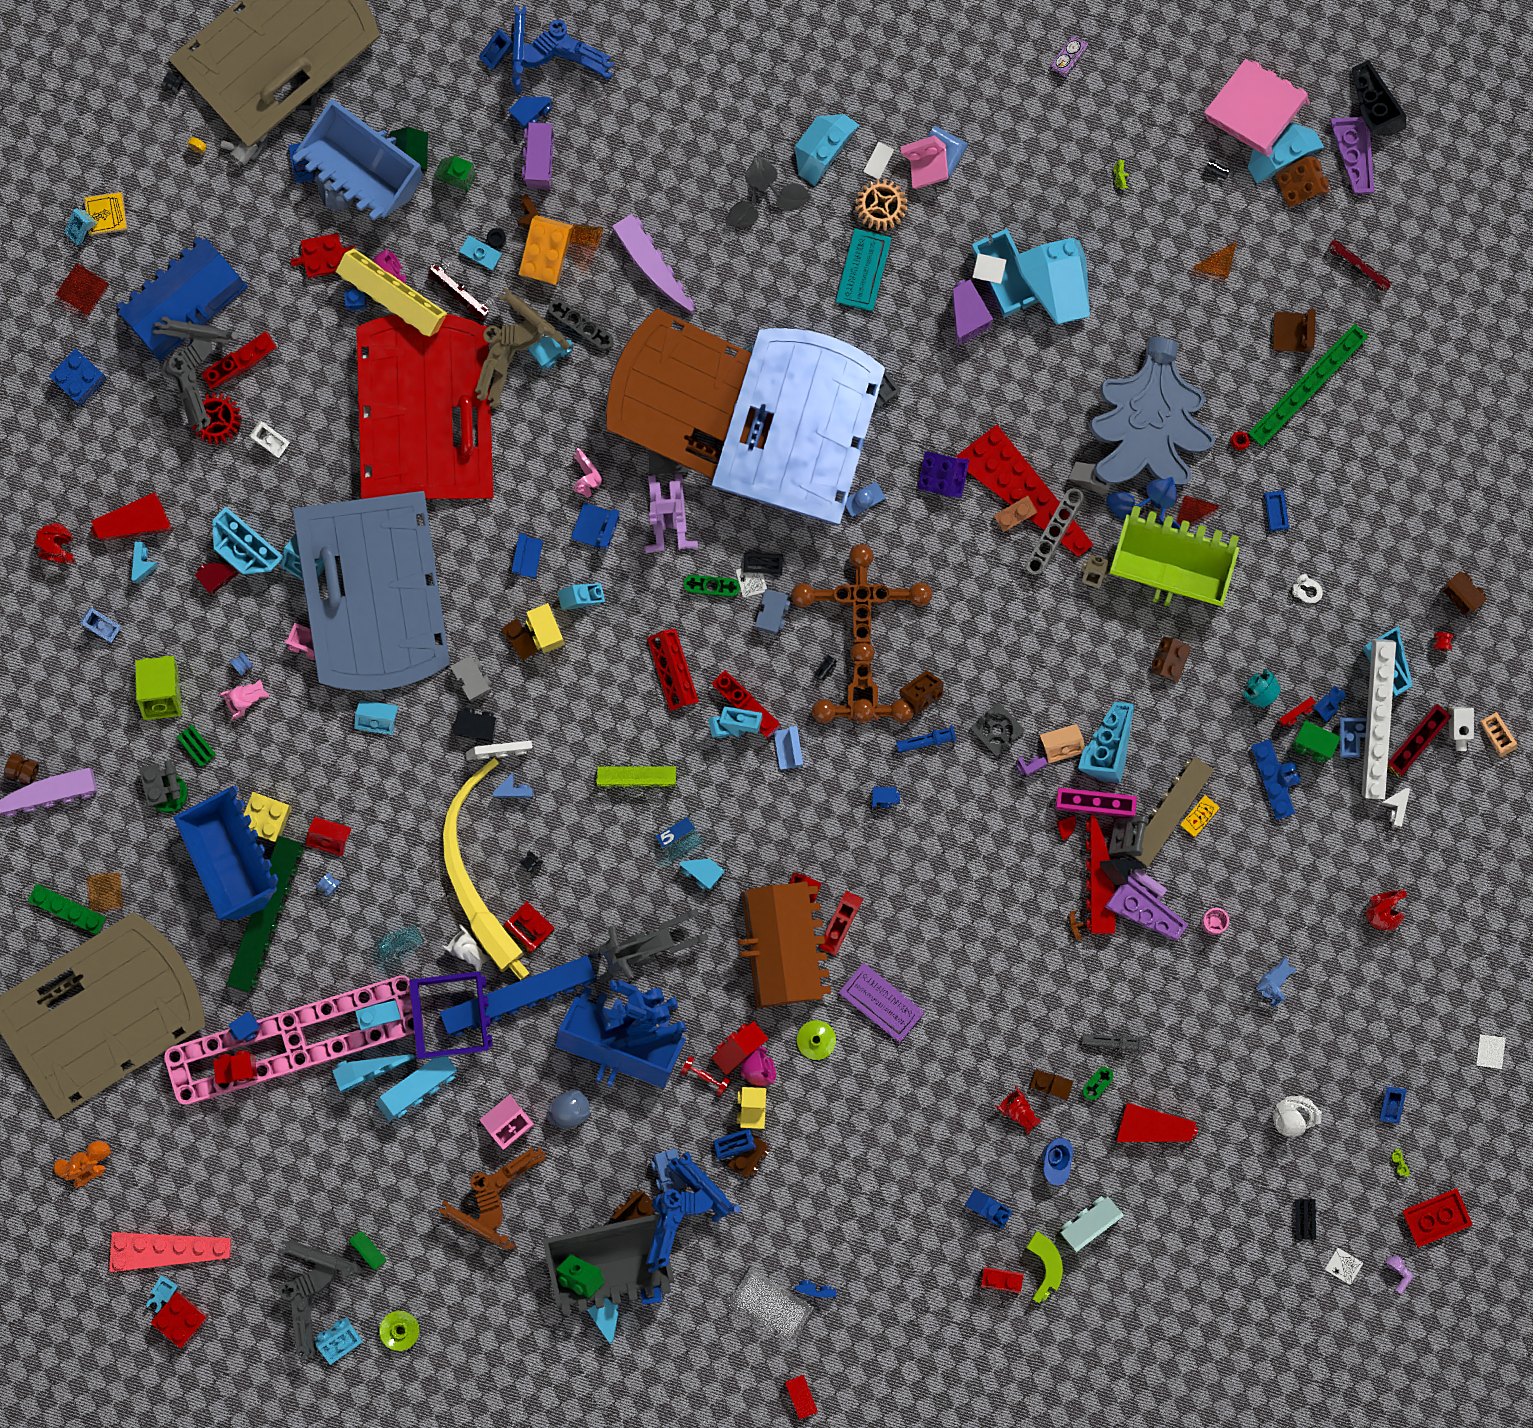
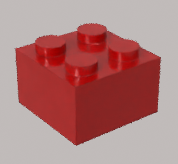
M178 1291L175 1292L150 1323L181 1349L188 1344L209 1319V1316Z

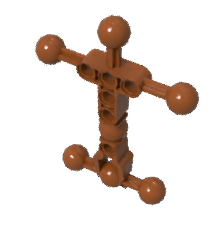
M864 544L854 546L849 553L850 562L856 567V585H839L835 589H813L809 584L801 583L796 585L791 591L793 603L802 608L810 606L814 601H835L839 605H853L854 641L850 650V656L854 661L855 668L853 683L848 686V705H834L833 702L827 699L815 702L811 710L812 717L815 721L822 724L831 722L835 717H847L848 721L853 718L858 723H868L873 718L878 721L879 717H892L896 722L906 723L914 716L913 704L903 698L895 700L892 705H878V686L876 683H873L870 667L875 655L870 639L871 605H883L889 600H910L915 606H926L932 600L933 592L931 587L923 582L913 584L910 589H889L882 584L868 585L867 567L873 562L874 555L872 549ZM842 590L848 594L847 598L843 600L837 597V593ZM863 590L867 593V597L859 599L856 593ZM883 590L887 596L884 599H879L876 596V592ZM859 610H865L868 615L866 618L861 619L856 613ZM865 629L868 635L865 638H860L857 636V631ZM859 668H866L868 670L867 676L860 677L857 674ZM857 688L861 690L866 688L872 689L873 703L868 699H859L853 703V690Z

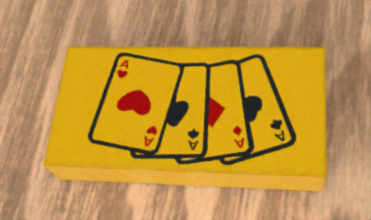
M1204 795L1179 826L1195 838L1220 807Z

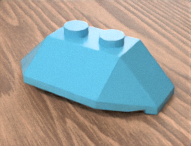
M845 114L817 116L795 145L799 176L815 186L860 125Z
M1290 122L1271 146L1273 152L1269 157L1253 148L1247 168L1256 184L1275 175L1281 169L1322 150L1324 146L1314 130Z
M227 507L213 519L214 551L242 575L271 572L284 559L282 554Z

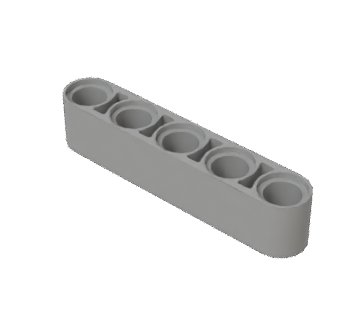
M1073 488L1065 493L1027 561L1026 568L1030 573L1041 574L1045 571L1084 502V494L1081 490ZM1073 492L1079 494V500L1076 503L1070 501V495ZM1064 509L1070 512L1067 520H1063L1060 517V513ZM1054 526H1058L1060 529V534L1057 537L1051 535V529ZM1044 543L1050 545L1051 549L1048 554H1043L1041 551V546ZM1035 560L1041 563V568L1038 571H1034L1031 567L1032 562Z

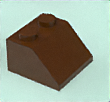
M1460 571L1441 590L1468 617L1487 598L1485 597V592L1480 587H1475L1472 583V578L1466 572Z

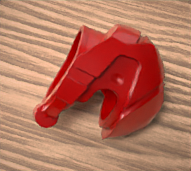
M51 523L36 532L34 545L38 548V557L64 564H73L75 562V558L71 553H66L61 549V545L73 541L71 532L60 523Z
M1401 888L1369 897L1370 904L1366 907L1365 913L1370 925L1376 929L1392 931L1399 927L1405 914L1400 911H1391V909L1396 907V903L1400 899L1407 896L1406 891Z

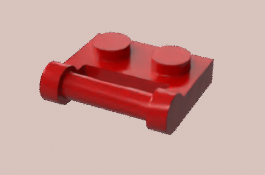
M527 901L502 926L527 947L526 950L530 954L555 930ZM517 920L537 938L534 942L514 925Z

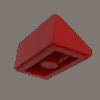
M804 1374L785 1381L799 1420L818 1412Z

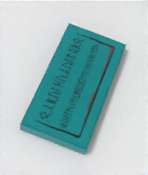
M854 228L836 298L837 304L873 312L892 237Z

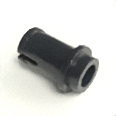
M1209 160L1205 168L1208 174L1212 173L1226 180L1231 169L1216 163V160Z
M830 655L823 657L824 661L814 672L823 680H825L831 669L837 666V660Z

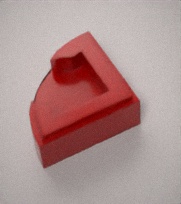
M1075 816L1056 822L1062 841L1073 833L1076 826Z

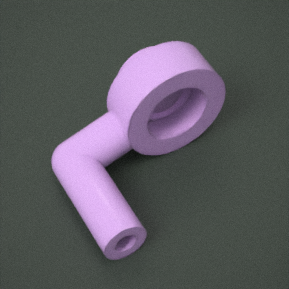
M1394 1255V1257L1389 1256L1385 1264L1403 1276V1279L1395 1289L1397 1293L1402 1294L1412 1280L1413 1274L1403 1265L1405 1261Z

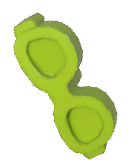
M1119 160L1113 168V172L1117 175L1115 184L1121 189H1128L1125 177H1128L1129 174L1123 173L1125 160Z
M1399 1148L1394 1149L1391 1159L1393 1162L1398 1163L1396 1167L1397 1173L1405 1177L1410 1176L1409 1169L1403 1161L1402 1152Z

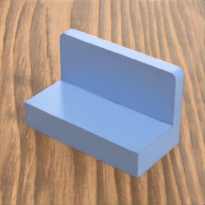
M797 726L775 731L774 736L780 769L803 767Z

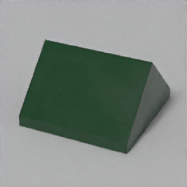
M410 127L390 131V138H396L395 146L419 163L421 171H427L428 132Z

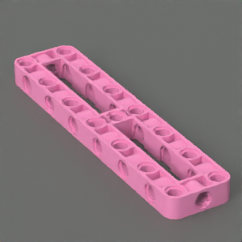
M397 976L257 1020L262 1029L257 1031L256 1037L248 1042L245 1040L243 1042L238 1039L234 1040L229 1033L230 1029L169 1048L165 1052L164 1057L176 1099L181 1104H195L415 1035L414 1029L409 1027V1021L413 1019L410 979L406 976ZM400 981L407 982L408 987L405 991L398 990V983ZM367 992L370 995V999L367 1003H362L360 995ZM396 999L401 1020L366 1031L360 1029L309 1046L307 1045L303 1031L305 1026L322 1023L352 1011ZM326 1004H330L332 1007L329 1015H324L322 1012V1008ZM288 1016L294 1018V1024L290 1027H287L284 1023ZM375 1030L381 1032V1038L378 1041H373L371 1038V1034ZM281 1034L287 1052L256 1062L258 1079L230 1082L229 1086L223 1089L220 1084H216L215 1075L193 1081L188 1066L195 1060L207 1059L229 1052V1050L237 1047H245L267 1040V1038ZM293 1035H298L300 1038V1042L296 1046H292L290 1043V1038ZM212 1040H217L218 1048L214 1051L210 1050L209 1043ZM337 1042L343 1044V1050L340 1053H336L333 1049L334 1044ZM178 1051L180 1053V1060L174 1063L171 1060V1055ZM299 1054L305 1056V1062L301 1065L296 1063V1057ZM266 1066L267 1074L263 1077L259 1076V1067ZM186 1089H189L192 1094L189 1100H184L182 1097V1093Z

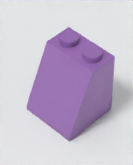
M962 280L954 285L955 288H953L952 305L957 346L992 327L993 318L971 280L966 282Z

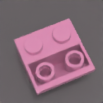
M508 1095L480 1119L481 1123L503 1150H506L535 1125L511 1095Z

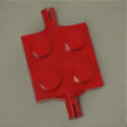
M338 233L300 241L302 247L301 257L290 259L292 267L303 264L306 268L308 279L334 274L344 254L353 248L355 249V245L343 248Z

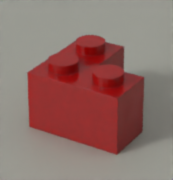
M754 1021L748 1026L744 1023L736 1030L737 1034L733 1032L725 1039L727 1043L723 1041L715 1048L717 1052L711 1058L726 1075L738 1067L748 1055L769 1040Z
M247 1050L237 1051L235 1056H230V1054L218 1055V1059L213 1060L216 1084L258 1079L255 1055L250 1054Z

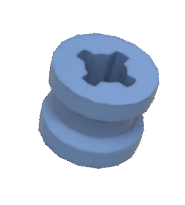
M242 651L238 654L237 658L230 660L241 676L245 674L248 668L254 667Z
M329 872L320 880L316 887L319 890L325 891V895L330 897L341 885V882L334 880L333 875Z

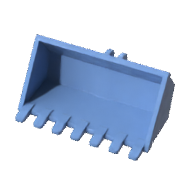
M334 99L329 101L296 150L297 153L292 157L295 162H299L304 158L309 161L305 166V169L309 172L316 168L321 170L322 172L318 175L320 181L324 182L328 178L333 179L335 182L330 186L332 190L337 191L342 187L346 189L347 192L343 195V198L347 201L354 197L358 198L360 202L356 204L357 209L363 210L366 207H370L373 211L369 214V218L372 220H376L380 216L385 218L391 212L409 202L423 178V173L420 169L421 165L395 146L396 138L385 139L387 136L385 130L377 133Z

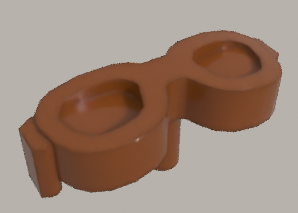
M1072 911L1069 914L1072 933L1076 940L1084 939L1080 936L1077 928L1084 926L1083 922L1076 923V911Z

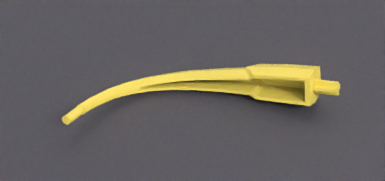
M493 758L463 784L450 804L446 813L443 830L444 860L457 898L471 924V930L501 972L506 971L510 967L522 981L530 974L519 961L524 954L496 917L489 912L477 893L463 864L457 839V818L461 806L472 788L499 764Z

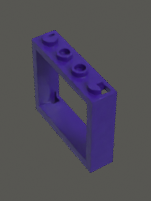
M479 971L409 980L418 1060L490 1052V1047H493L492 1035H488L487 1027H491L490 1015H486L485 1009L489 1007L488 996H484L483 988H487L486 976H482V973ZM476 980L483 1046L426 1052L419 986Z

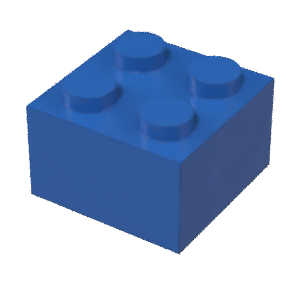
M76 348L49 375L79 406L107 380L104 374Z

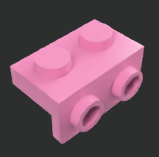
M294 623L288 640L286 639L284 643L288 646V650L299 653L300 650L306 653V657L315 660L310 628Z

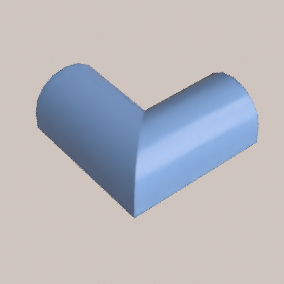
M934 126L928 137L935 135L946 145L948 177L950 178L969 144Z
M1339 718L1341 737L1340 758L1360 757V738L1366 737L1367 718Z

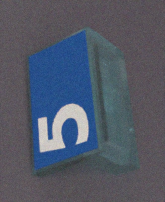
M688 816L655 836L670 862L704 842Z

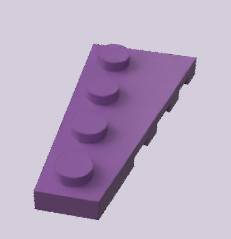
M1362 117L1331 118L1330 123L1354 195L1373 194L1374 181L1369 128Z
M1129 876L1128 884L1119 885L1105 905V908L1174 941L1180 938L1188 926L1184 920Z

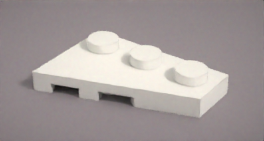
M522 741L476 746L465 753L466 760H483L492 756L501 758L507 757L508 754L515 753V756L525 755L527 751L532 749V742Z

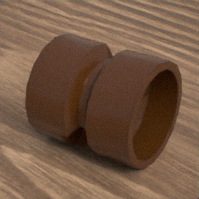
M13 752L5 765L4 776L13 780L18 778L19 782L30 785L36 778L40 763L32 759L25 760L24 756Z

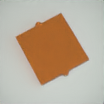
M103 872L102 875L88 876L91 910L105 909L108 911L109 908L124 907L120 872L110 874Z

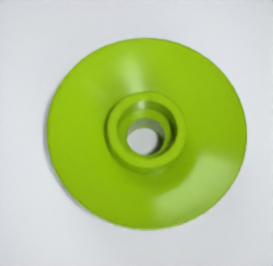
M810 1021L804 1024L797 1034L798 1049L805 1057L812 1060H821L828 1057L836 1045L834 1030L823 1021ZM818 1036L820 1042L815 1044L812 1040L813 1037Z
M406 1311L391 1312L381 1322L379 1330L381 1340L388 1348L395 1351L409 1349L416 1343L419 1337V1324L415 1317ZM398 1327H402L404 1329L403 1334L397 1333Z

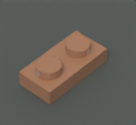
M1026 496L995 514L994 517L1002 531L1005 532L1036 514L1037 510L1029 496Z

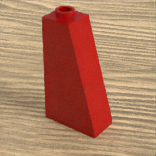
M155 492L92 520L93 526L90 527L94 538L98 537L101 541L164 533L173 530L161 501Z
M1126 1103L1115 1141L1190 1142L1192 1138H1196L1198 1127L1195 1126L1196 1122Z

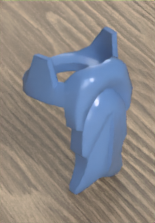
M1286 957L1276 967H1273L1269 973L1261 977L1256 988L1263 996L1273 998L1270 1006L1273 1008L1286 1000V997L1280 990V986L1290 974L1296 971L1294 967L1288 965Z

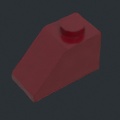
M209 563L201 565L196 570L195 576L212 596L240 574V572L232 565Z

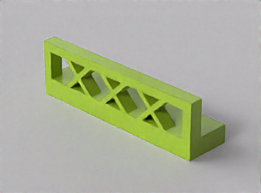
M676 766L597 767V786L676 787Z

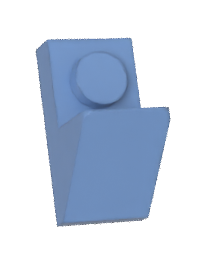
M89 607L80 621V624L110 643H112L121 628L120 625L92 607Z
M512 773L493 792L494 798H534V790L529 788V785H517V788H514V773Z

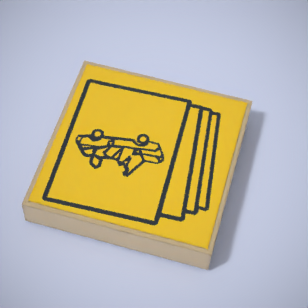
M123 192L84 197L86 212L97 222L96 226L88 230L90 236L128 231Z

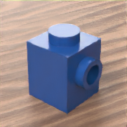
M250 1011L228 1024L231 1028L229 1030L234 1040L238 1039L241 1042L252 1040L256 1037L255 1033L262 1029Z

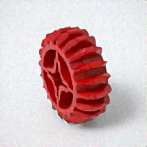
M213 393L210 399L208 394H206V400H202L206 414L210 418V424L205 430L202 428L200 431L195 432L196 437L201 436L200 440L202 442L207 439V443L210 445L213 440H215L216 445H219L220 439L225 444L227 443L226 437H229L231 440L233 439L232 432L235 434L239 433L235 427L242 426L238 422V420L242 419V416L238 414L241 412V409L239 407L235 408L237 403L236 401L231 402L230 396L224 400L223 393L219 395V398H217L216 393ZM212 405H221L213 411L207 409ZM226 408L231 413L230 424L224 420ZM217 415H218V417H219V419L221 420V422H220V421H218V422L215 421V423H214V421L212 420V418H211L210 416H212V417L216 416V418H217ZM195 424L191 429L195 430L197 425ZM218 427L225 429L219 433H211V431L214 432Z

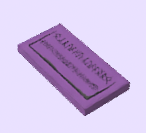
M864 962L839 992L841 996L899 1043L925 1013Z

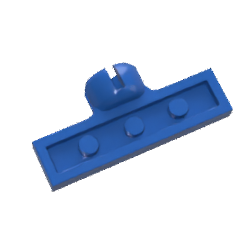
M1271 739L1251 745L1276 820L1296 814L1289 794V787L1300 782V773L1288 774L1298 770L1294 762L1280 764Z

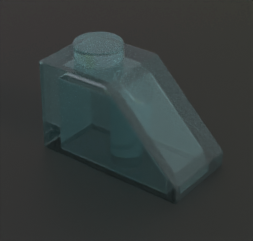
M414 924L386 935L377 941L375 945L384 961L423 943L424 939L417 925Z

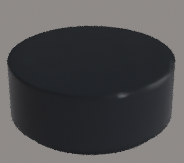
M493 228L487 234V242L492 248H501L506 243V235L503 230Z

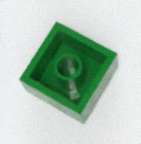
M1305 720L1300 725L1291 746L1294 747L1295 752L1301 755L1307 753L1312 756V760L1322 764L1323 762L1327 763L1332 758L1341 737Z

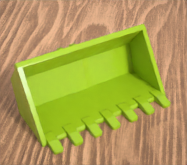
M1133 506L1131 515H1126L1109 574L1155 588L1156 592L1153 598L1155 603L1159 601L1161 590L1168 592L1164 601V605L1168 607L1173 594L1187 596L1223 607L1240 547H1236L1239 537L1232 535L1229 544L1220 542L1222 537L1221 531L1215 530L1213 538L1209 539L1204 537L1205 526L1199 525L1196 534L1187 532L1190 525L1188 521H1182L1179 530L1171 527L1173 517L1166 516L1162 525L1155 523L1156 512L1150 511L1147 520L1138 518L1141 508Z

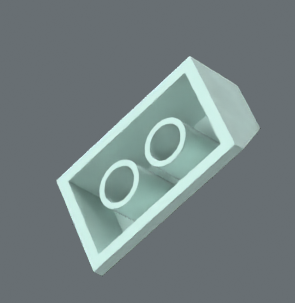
M1099 1197L1093 1202L1094 1207L1089 1211L1085 1208L1077 1214V1220L1073 1223L1069 1220L1061 1226L1063 1230L1060 1234L1074 1252L1079 1251L1124 1216L1109 1197Z

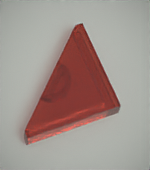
M1185 495L1177 523L1180 526L1182 521H1188L1191 524L1218 510L1219 505Z

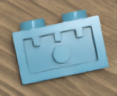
M347 1317L336 1321L333 1327L319 1333L314 1340L317 1348L330 1365L363 1342Z

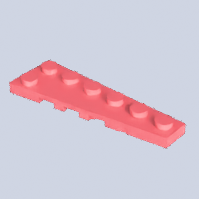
M112 1232L109 1272L227 1259L231 1256L232 1238Z

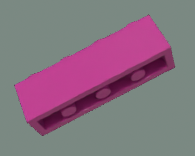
M1058 788L1055 810L1124 818L1134 817L1137 796Z

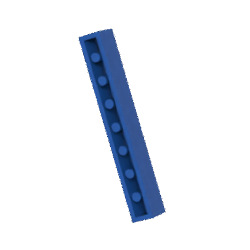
M586 955L486 994L489 1002V1007L485 1008L486 1015H490L491 1023L502 1019L501 1015L509 1013V1016L519 1013V1008L527 1006V1008L539 1005L538 1001L546 999V1001L557 998L556 994L564 991V994L575 991L576 986L582 984L583 987L593 984V980L597 979L589 956ZM478 998L440 1012L448 1035L453 1034L454 1037L464 1034V1030L472 1027V1030L481 1027Z

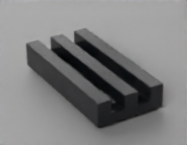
M744 553L743 573L782 575L783 554ZM748 558L779 559V562L748 561ZM748 565L779 567V569L748 568Z
M1295 1199L1296 1239H1316V1199ZM1300 1203H1303L1304 1235H1300ZM1308 1203H1311V1235H1308Z

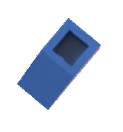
M521 97L508 111L509 115L525 130V128L529 127V122L538 123V119L542 115H547L552 110L551 106L553 103L550 97Z
M975 1188L965 1204L966 1207L1001 1228L1005 1226L1013 1212Z

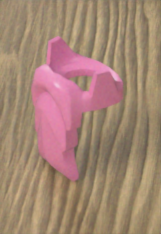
M577 448V454H574L573 457L580 464L581 469L586 475L575 483L573 489L575 492L581 493L588 498L592 496L590 487L596 488L600 486L602 478L595 465L585 456L581 449Z
M258 680L253 685L238 686L220 693L219 696L225 698L226 704L233 714L231 717L233 720L242 717L246 708L250 707L252 703L257 702L260 698H268L269 694L264 691L261 680Z

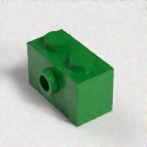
M570 1255L556 1269L558 1282L561 1286L568 1287L577 1294L588 1298L604 1284L600 1268L573 1255Z

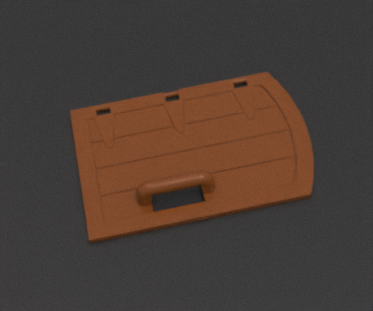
M658 308L655 309L632 334L616 363L607 395L606 430L673 460L686 468L688 467L714 479L717 465L689 453L685 449L688 448L719 463L722 451L692 438L691 435L695 428L725 442L734 414V407L737 403L752 353ZM673 322L683 326L681 332L671 328ZM726 347L737 352L734 357L725 353ZM749 408L740 443L746 444L756 412L754 408ZM767 413L757 448L764 450L774 414Z

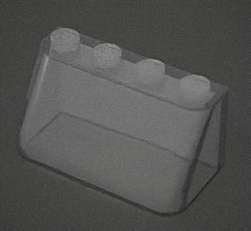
M750 1266L747 1267L728 1299L731 1302L730 1307L738 1312L741 1309L747 1312L746 1317L754 1322L760 1320L765 1323L763 1327L773 1333L776 1330L781 1333L780 1338L789 1344L791 1341H797L816 1310L814 1306Z

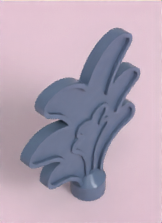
M1163 337L1148 338L1145 360L1142 368L1136 375L1126 379H1106L1101 383L1100 396L1106 404L1113 406L1114 410L1093 418L1089 423V429L1097 439L1103 442L1116 443L1120 441V444L1111 454L1094 466L1093 472L1100 481L1106 484L1122 483L1137 475L1146 465L1149 472L1157 480L1173 477L1175 486H1182L1190 481L1191 471L1179 457L1175 447L1187 453H1201L1214 445V435L1206 427L1196 422L1190 415L1203 406L1205 396L1201 390L1185 382L1179 375L1175 364L1179 345L1176 341Z

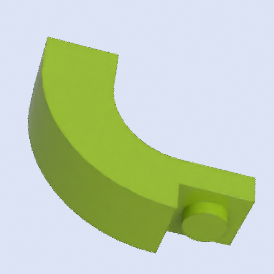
M1036 1231L1026 1248L1039 1256L1045 1267L1044 1279L1032 1297L1034 1301L1040 1303L1041 1300L1045 1302L1050 1294L1049 1287L1057 1291L1062 1279L1063 1265L1056 1246L1046 1236Z

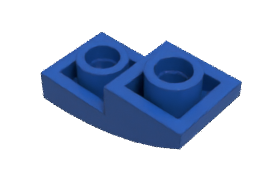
M811 1280L799 1281V1285L795 1286L797 1291L807 1295L837 1297L836 1289H832L831 1285L819 1287L820 1291H816L815 1283L811 1284Z

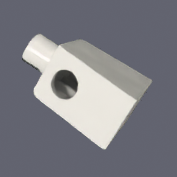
M1468 706L1448 707V713L1452 716L1449 719L1450 739L1456 740V751H1468V739H1474V708ZM1463 726L1464 731L1460 734L1459 729Z

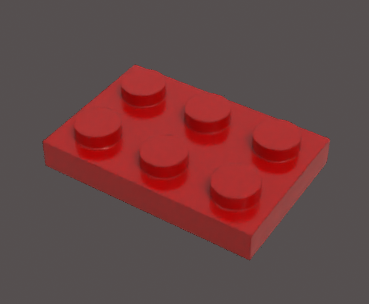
M1458 1188L1401 1210L1417 1248L1473 1225Z

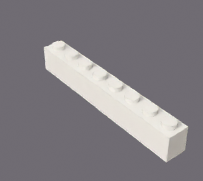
M1372 639L1362 796L1371 799H1385L1396 652V642L1393 640Z

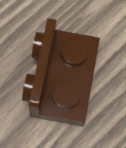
M926 670L899 689V695L913 704V712L918 714L922 710H926L936 700L941 699L944 693V682Z
M753 1134V1143L756 1148L734 1155L728 1165L746 1178H749L750 1175L752 1177L755 1176L759 1169L757 1163L760 1158L764 1160L770 1151L767 1148L769 1144Z

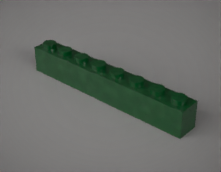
M282 836L278 837L270 860L272 866L269 870L271 876L273 874L277 875V890L264 909L251 914L226 985L248 993L256 990L259 982L257 975L259 971L262 972L266 962L263 958L265 953H269L272 946L271 936L278 929L279 923H276L278 916H282L285 909V904H283L285 896L288 897L292 886H290L291 879H295L298 872V867H296L298 859L302 860L305 852L302 843Z

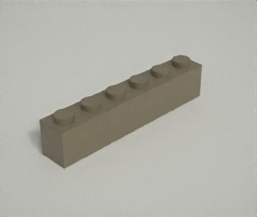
M1196 757L1192 761L1190 759L1186 761L1182 767L1185 770L1182 776L1177 775L1171 783L1174 786L1171 792H1165L1160 799L1163 802L1160 808L1155 807L1149 815L1152 819L1145 826L1142 855H1128L1135 861H1142V865L1145 868H1148L1214 771L1213 768Z

